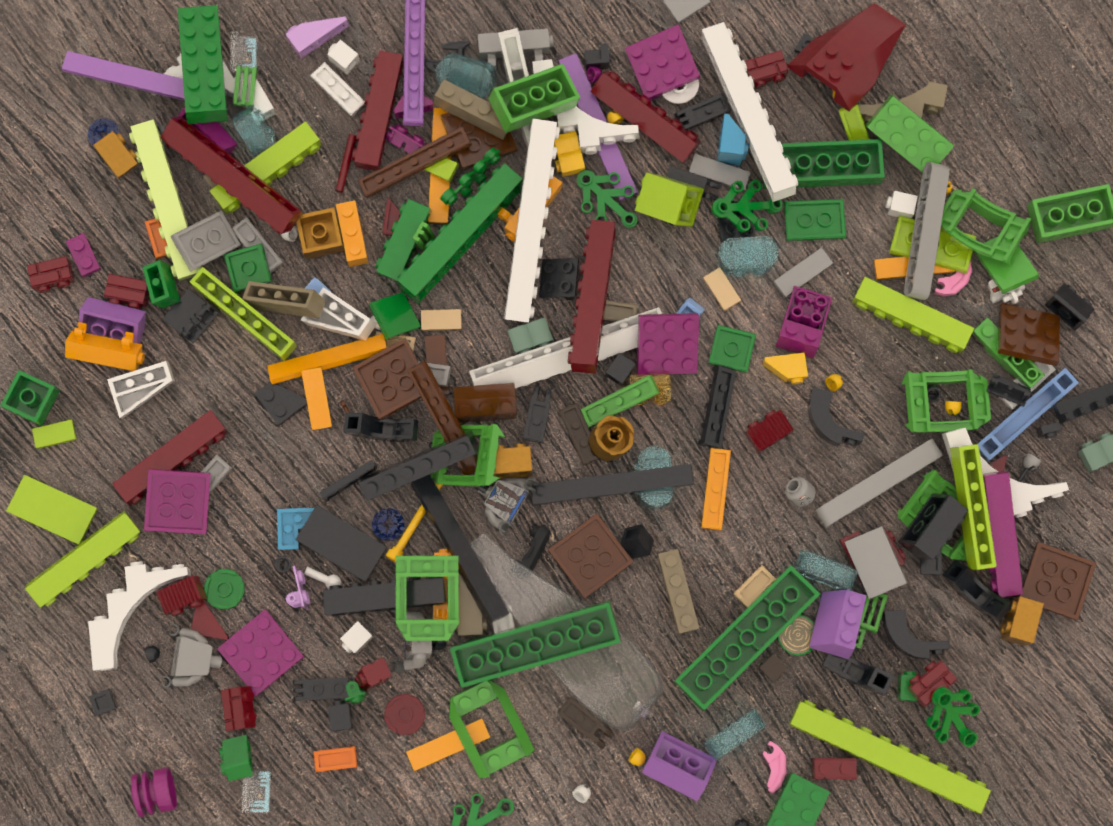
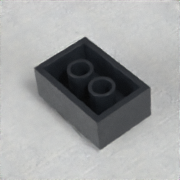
M932 493L898 543L915 557L933 560L942 552L941 548L945 542L952 538L953 531L957 525L964 521L968 510L951 495Z

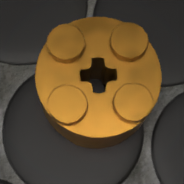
M606 416L592 429L588 442L592 451L599 458L606 462L617 460L632 447L634 429L630 422L623 417Z

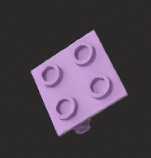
M293 566L298 591L289 593L286 596V602L294 608L303 607L308 610L307 604H311L308 592L303 588V584H306L304 573L296 566Z

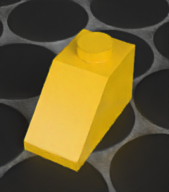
M805 353L765 357L763 360V366L785 382L801 384L808 377Z

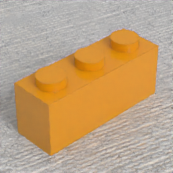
M356 201L336 204L349 267L369 263Z

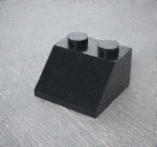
M1063 284L1044 306L1055 315H1060V319L1075 331L1086 322L1095 309L1090 301L1077 295L1076 290L1072 286Z

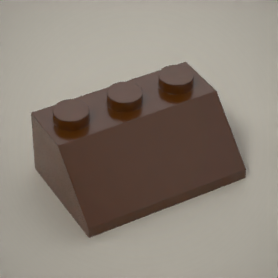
M515 383L454 387L455 416L459 423L517 419Z

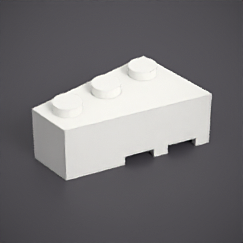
M323 287L319 295L326 302L320 318L303 316L301 321L308 326L366 341L377 324Z
M167 361L107 379L119 418L122 419L175 381L170 364Z

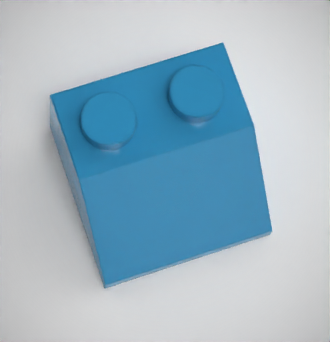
M724 114L717 161L728 165L740 166L742 160H746L749 143L745 142L746 135L729 114Z

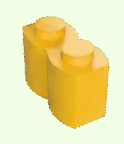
M576 131L560 134L559 138L554 140V147H557L556 155L558 160L555 161L557 173L561 172L562 177L584 171L585 165Z

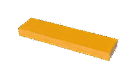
M909 258L875 259L876 280L905 278ZM934 266L933 275L955 273L953 270Z
M710 448L701 524L703 529L722 530L731 450Z
M483 719L465 726L474 745L490 738ZM455 730L406 753L413 770L416 771L465 748Z

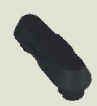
M532 525L533 530L530 529L529 533L530 536H533L529 551L524 555L521 562L516 560L513 562L515 566H511L512 572L517 573L518 578H527L532 574L551 535L546 525Z

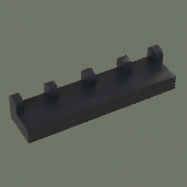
M722 366L712 367V372H714L712 384H709L708 387L711 389L709 401L705 403V408L707 409L705 421L701 424L703 428L701 440H698V445L721 449L736 371Z
M1113 382L1054 404L1052 407L1059 423L1063 424L1112 405Z

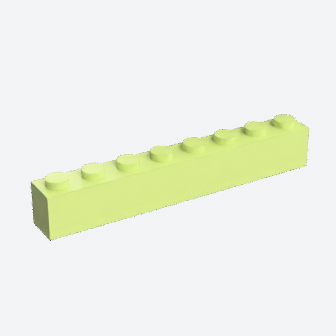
M153 119L130 126L132 130L129 133L131 142L136 144L138 149L135 152L138 163H142L144 169L141 171L144 182L148 181L150 188L147 190L150 201H154L156 207L153 209L155 219L160 220L162 226L159 228L161 238L166 239L168 245L165 247L167 257L172 258L173 265L170 266L172 274L180 281L194 277L201 267L190 272L170 237L189 226L157 124Z

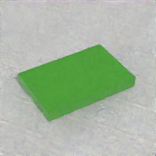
M998 237L983 244L992 247ZM1019 245L1010 258V264L974 251L1002 294L1039 278L1038 272Z

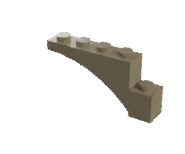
M928 81L927 85L921 90L899 100L921 118L923 110L929 114L941 113L948 85ZM883 103L859 105L865 124Z

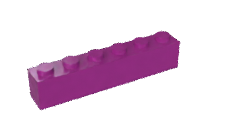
M1006 471L984 473L983 480L997 566L988 568V571L992 574L990 590L1000 597L1022 595L1023 588L1009 473Z

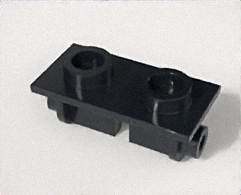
M993 374L986 392L1024 407L1027 398L1030 397L1031 389Z

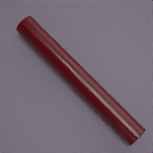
M352 134L348 136L335 189L336 192L343 193L357 137Z

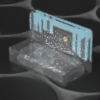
M231 31L230 70L232 74L236 75L237 66L257 67V38L241 37L239 31Z
M253 771L252 777H244L242 813H269L270 771Z

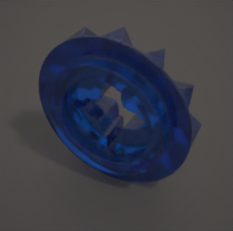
M106 118L94 121L88 129L90 143L94 145L101 140L102 137L98 133H103L106 129L108 134L112 131L115 134L119 133L120 131L116 123Z
M391 508L382 509L374 515L372 529L378 538L391 541L398 538L404 530V519L397 510ZM389 516L390 521L397 525L390 526L387 533L386 527L380 523L386 522Z

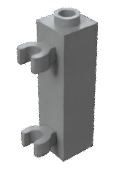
M548 28L519 31L524 56L534 55L535 61L543 60V54H550V47H553V35H549ZM498 33L478 34L480 59H488L489 71L496 70V58H503Z

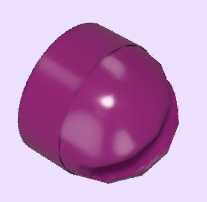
M589 67L587 69L586 76L590 83L598 81L602 75L601 68Z

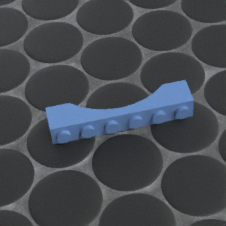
M1064 368L1029 398L1024 407L1020 406L978 443L980 456L986 462L990 461L1079 382Z

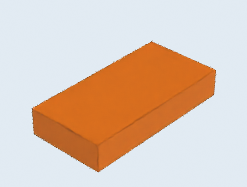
M151 219L145 221L156 260L167 257L165 247L168 245L166 239H162L159 228L162 227L160 220Z
M356 747L314 751L315 771L322 772L357 767Z

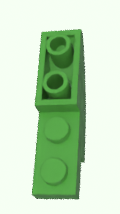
M987 317L972 333L985 346L984 349L1006 371L1031 389L1045 374L1033 361L999 354V329Z

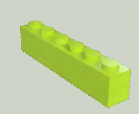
M305 121L244 166L270 186L274 179L286 175L288 169L292 166L300 165L306 156L315 154L320 149L321 142ZM217 185L210 190L211 195L226 214L229 212L233 213L240 207L241 201L227 194L226 189L221 185Z
M204 267L190 280V284L194 289L281 360L285 361L297 347L291 338Z
M864 277L852 301L856 304L857 308L861 310L868 309L874 312L876 317L881 319L887 318L892 321L893 325L901 328L904 326L910 329L912 334L917 336L923 335L931 343L936 345L940 343L953 353H961L965 349L974 330L973 327L867 277Z
M978 444L951 447L950 452L957 499L968 510L964 521L961 523L967 565L970 570L997 567Z
M125 510L27 583L25 590L40 608L43 605L49 606L56 600V595L60 592L65 594L73 587L72 583L76 580L82 581L90 574L89 570L93 567L97 569L106 562V557L110 554L115 556L123 549L122 545L126 542L130 544L139 537V527Z

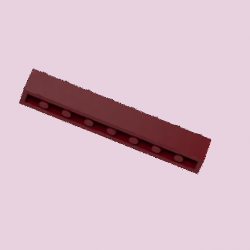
M182 116L170 119L160 137L166 142L168 147L178 151L181 157L193 163L198 171L207 174L212 182L226 189L227 194L236 197L245 208L255 212L256 216L270 224L275 232L283 234L292 230L302 213L301 210L196 127L188 124L187 120Z
M591 220L590 227L586 229L588 245H584L583 256L586 257V260L581 264L583 280H579L578 292H581L580 298H576L578 314L577 316L574 315L573 327L575 328V334L571 333L570 345L573 348L572 352H568V364H571L572 372L596 374L616 236L615 222Z

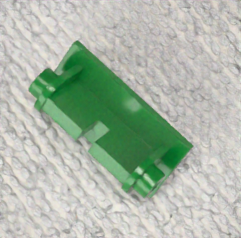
M355 681L347 683L346 690L349 697L345 698V701L351 702V704L365 701L364 697L368 696V693L362 692V689H359Z

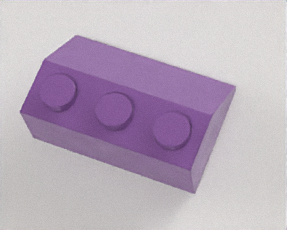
M90 297L87 298L80 308L79 322L87 323L86 333L122 340L127 331L134 333L133 343H141L145 329L146 311Z
M850 590L822 592L809 648L849 659L855 649L867 595Z
M662 731L642 773L698 802L708 784L717 759Z

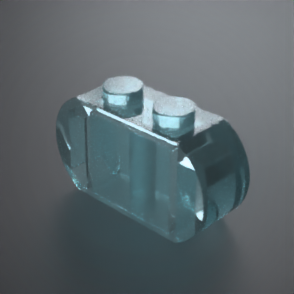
M449 53L444 56L435 71L436 80L439 85H441L444 79L480 98L486 96L496 82V71L491 63L456 53Z
M768 236L727 238L719 248L717 255L718 265L725 273L733 274V276H744L745 273L763 275L774 267L779 254L778 246Z
M648 447L638 456L637 463H634V471L671 467V455L661 447ZM673 488L635 492V494L639 495L640 501L644 506L650 509H661L671 501Z
M800 550L794 566L801 575L838 590L851 591L858 571L851 567L805 550Z
M754 708L705 741L704 745L716 761L766 727V724Z

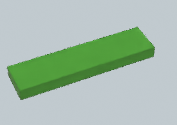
M648 375L580 410L587 426L593 427L604 417L615 416L660 394L653 376Z

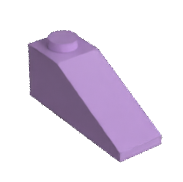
M346 17L306 22L298 26H292L288 33H286V37L295 52L302 59L349 27Z

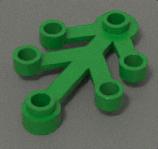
M494 147L491 148L484 155L483 160H479L473 166V171L464 174L458 182L461 185L455 191L452 188L447 189L440 197V200L445 205L452 206L458 200L456 196L458 193L467 198L473 192L471 186L475 181L481 185L487 179L485 173L491 164L494 166L500 161L501 151L499 149L496 150Z
M581 171L577 176V184L583 189L581 210L585 214L593 211L591 203L592 190L597 195V217L595 220L603 217L605 221H608L605 216L606 203L622 218L621 221L625 228H634L638 223L637 216L633 212H626L611 198H632L635 194L634 188L627 185L624 188L602 189L597 184L610 183L617 185L620 182L619 174L612 172L609 175L595 176L592 171ZM614 175L618 177L616 182L611 181V177ZM586 176L590 178L588 183L583 182V178ZM631 189L632 194L626 195L625 190ZM586 204L591 206L588 211L584 210V205ZM628 216L633 218L631 223L626 222Z
M753 180L748 184V189L738 203H731L735 195L744 189L741 181H735L731 184L730 190L724 198H719L713 202L712 213L718 218L726 217L737 227L739 232L743 233L749 230L750 222L757 231H763L768 227L767 220L764 218L759 219L751 211L766 210L769 214H776L782 209V201L777 200L773 202L770 198L762 202H749L754 193L758 192L762 187L759 180ZM738 211L746 219L740 220L733 212Z
M939 687L934 691L932 702L935 706L933 714L926 720V725L932 730L939 728L941 724L939 719L944 708L945 714L941 729H938L934 735L935 739L940 743H945L948 740L951 721L958 730L959 741L963 745L971 747L977 742V734L971 729L966 728L959 715L977 716L980 712V707L974 702H970L967 706H952L951 704L952 701L968 703L972 698V694L968 690L961 689L959 692H951L947 687Z
M476 793L471 797L472 805L467 826H483L501 814L509 815L514 810V804L510 799H501L498 802L497 808L477 819L480 805L483 803V796ZM475 796L481 797L479 804L474 803L473 798ZM503 803H508L510 805L508 811H504L502 809ZM458 804L453 808L454 817L451 826H460L461 817L466 812L463 805ZM457 807L463 808L461 815L456 814L455 810Z

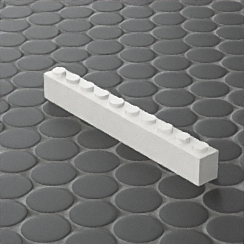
M724 22L702 29L703 44L739 126L746 135V142L749 143L750 151L772 201L795 195L796 186H798L795 174H791L790 162L782 154L783 147L781 142H777L775 138L774 126L769 125L767 110L761 107V97L753 89V79L746 73L747 66L745 61L739 57L740 51L737 44L734 45L732 42L733 35L730 28L727 29Z
M532 119L504 314V319L529 323V318L533 319L534 307L531 306L532 298L536 299L537 287H534L535 279H539L540 267H537V261L542 258L543 247H540V240L545 237L546 227L542 226L543 219H547L548 207H545L546 199H550L551 187H548L549 179H553L554 167H551V161L556 158L557 147H554V140L559 138L560 127H556L557 122L539 119Z
M658 307L603 326L598 361L637 348L638 315L662 314L660 308ZM571 337L470 370L469 373L473 386L515 383V388L539 380L548 379L560 373H566L572 370L571 364H568V352H572L573 348L570 345Z

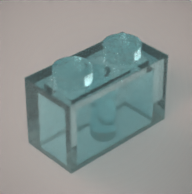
M254 105L234 115L232 122L253 155L274 145V137L276 136L273 128L266 125L262 111L260 109L257 110Z

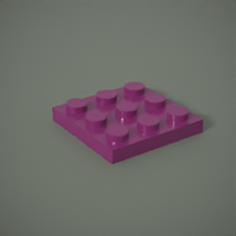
M679 24L625 48L642 92L651 100L701 78Z
M699 314L638 315L637 374L697 373Z
M148 469L144 531L206 534L211 473Z
M266 609L217 648L247 686H251V691L256 697L304 658V655Z

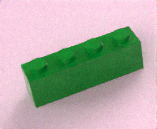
M408 199L407 203L402 204L399 211L401 214L400 219L394 222L391 232H393L392 237L387 239L384 244L383 250H385L383 257L378 258L375 268H377L376 272L379 275L398 283V275L403 269L407 268L417 246L412 237L421 222L427 223L432 211L429 207Z

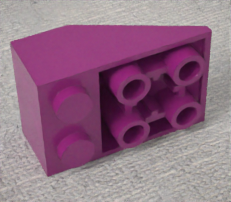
M794 286L775 347L794 353H805L806 357L814 359L832 297Z

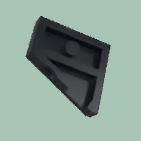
M271 382L254 393L279 426L307 406L306 398L277 384H271Z

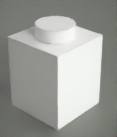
M341 40L337 44H332L328 50L329 61L346 75L360 61L358 54Z
M894 191L892 196H888L885 208H889L887 215L903 216L911 219L914 215L918 196Z
M357 621L340 638L344 642L341 646L349 654L352 651L357 654L373 636Z

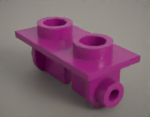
M399 124L397 126H390L389 128L393 131H389L386 135V138L389 139L388 141L399 148L402 147L404 142L407 143L404 151L408 153L427 145L424 143V138L416 134L413 136L407 133L408 129Z

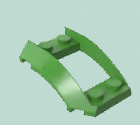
M961 189L954 190L944 205L941 226L952 237L968 248L987 257L1010 264V258L1023 236H1027L1031 218L1023 219L1017 217L1016 213L996 206L980 196L976 189L962 192ZM968 207L1003 228L992 247L969 237L956 228Z
M973 370L907 372L901 384L905 385L909 423L905 424V426L911 432H949L959 428L977 430L980 426L991 420L989 392H986L988 381L983 376L975 374ZM966 383L969 420L930 422L927 385Z
M496 424L461 425L465 433L472 430L475 438H480L475 475H446L448 466L429 475L432 479L436 480L435 484L489 486L499 479V477L494 476L495 461L499 447L498 439L505 437V435ZM439 430L433 434L432 447L445 442Z
M932 470L922 476L924 480L903 509H898V519L909 527L932 493L951 495L958 501L956 488L937 474L936 470ZM963 534L953 548L946 543L941 548V553L948 558L967 561Z
M396 556V625L406 641H449L459 624V556ZM406 577H447L448 619H406Z
M487 680L477 683L450 697L449 718L479 778L489 777V774L524 756L528 757L535 750L505 689L493 681ZM497 698L516 736L479 754L461 716Z

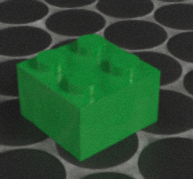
M18 370L0 406L6 411L39 426H43L60 390L49 383Z

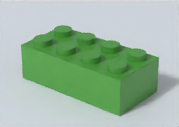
M560 64L493 88L488 100L505 133L531 124L532 119L543 120L573 109L581 97L564 64Z
M892 93L866 123L868 129L921 172H923L927 162L940 164L954 147L951 141Z
M1109 184L1034 199L1027 206L1037 244L1113 228V196Z

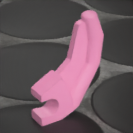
M971 261L967 274L956 272L953 276L939 278L937 284L942 285L943 289L936 288L934 294L939 296L956 295L968 284L972 274Z
M769 741L767 745L773 748V752L768 754L763 751L762 755L771 770L767 783L768 791L774 793L782 786L787 774L786 755L778 745Z

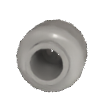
M802 477L790 480L785 490L786 497L799 507L809 505L816 493L814 486Z

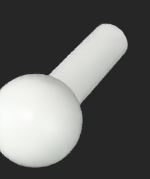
M309 567L305 569V575L325 583L328 589L329 586L342 584L341 578L337 575L327 576Z

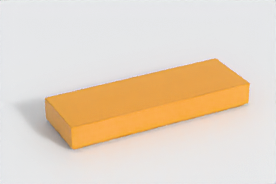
M322 367L301 370L312 430L332 427Z

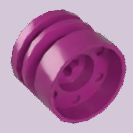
M169 767L154 770L153 780H151L148 772H143L142 778L139 773L132 774L131 795L139 817L147 816V811L150 815H154L156 804L161 813L177 809L175 783Z

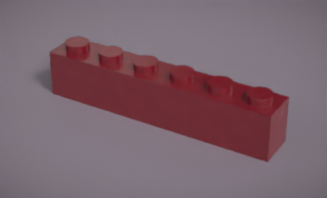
M379 50V55L374 58L373 68H375L374 75L371 74L369 79L371 90L370 93H366L365 97L366 112L363 111L361 114L360 123H363L362 129L358 130L356 142L359 143L357 149L354 148L352 160H354L357 168L373 171L380 169L386 135L388 134L404 63L402 54Z
M613 71L603 72L590 92L631 124L638 125L639 130L682 163L688 161L701 143L697 139L698 135L691 130H685L680 121L666 115L667 112L663 108L655 107L651 104V99L647 96L639 95L633 85L622 82L620 80L621 77Z
M210 410L113 482L112 485L127 504L136 505L143 500V495L147 493L148 469L177 471L181 467L185 468L193 462L192 459L198 454L201 456L206 453L211 444L222 441L228 431Z

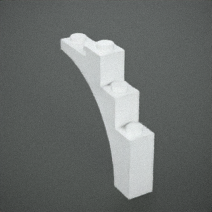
M518 29L499 32L498 35L508 83L529 76ZM531 124L521 127L527 149Z
M180 54L176 58L179 65L168 68L164 73L165 75L183 79ZM223 61L225 94L234 98L235 78L232 77ZM241 72L239 101H241L244 78L243 72ZM252 73L248 74L246 102H249ZM256 79L254 107L246 108L252 113L257 122L261 123L276 113Z
M552 59L532 62L533 74L554 67ZM577 106L557 114L560 133L579 131L581 152L588 155L601 151V143L611 145L615 144L616 141L634 142L635 139H640L638 125L606 123L591 117Z
M966 428L942 433L952 466L950 448L973 444ZM980 456L983 474L998 472ZM1010 478L1014 515L1016 518L1028 515L1027 511L1033 510L1031 501L1032 504L1043 502L1044 497L1051 496L1052 498L1063 496V492L1069 490L1067 482L1031 485Z
M141 561L132 562L130 566L125 567L127 591L123 588L114 589L112 593L107 594L109 619H107V616H96L93 621H88L93 671L118 669V649L121 635L134 610L147 596L160 587L191 576L188 567H184V564L173 565L172 569L164 570V567L151 568L152 572H149V566Z

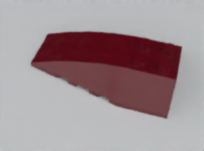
M874 3L812 40L787 65V68L801 78L809 72L836 92L834 101L850 112L875 85L906 24Z

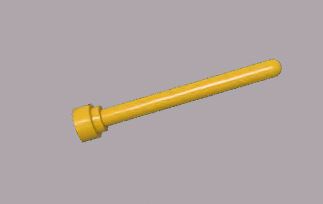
M435 484L438 490H440L442 485ZM422 504L396 547L393 546L385 555L395 563L396 556L403 555L404 547L426 513Z

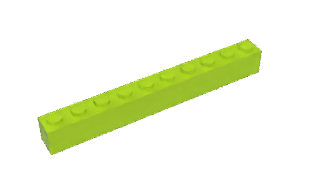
M810 701L798 702L788 725L977 814L982 813L991 790L986 788L987 785L978 780L974 782L967 780V775L959 771L952 773L948 771V766L937 762L935 765L929 762V757L920 753L916 756L910 753V748L901 744L897 747L891 744V739L882 735L878 738L872 735L873 731L863 726L860 729L853 726L854 722L842 717V720L834 717L835 713L827 709L820 711L815 708L816 704Z

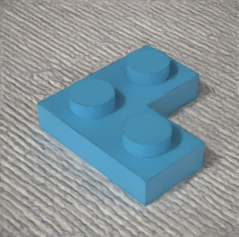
M314 508L277 509L278 550L299 549V542L295 540L298 536V529L303 528Z

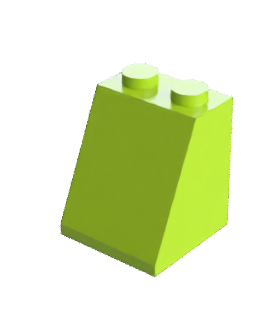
M646 172L641 182L640 195L636 199L635 211L674 225L693 227L704 188Z

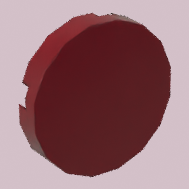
M399 694L387 703L384 719L388 728L394 733L411 735L422 727L425 720V708L422 702L415 696Z

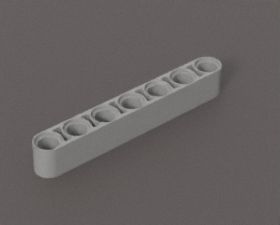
M927 162L923 169L904 285L905 296L920 300H926L931 290L950 171L948 166L933 162Z
M930 439L815 511L827 528L941 458L943 454L934 440Z

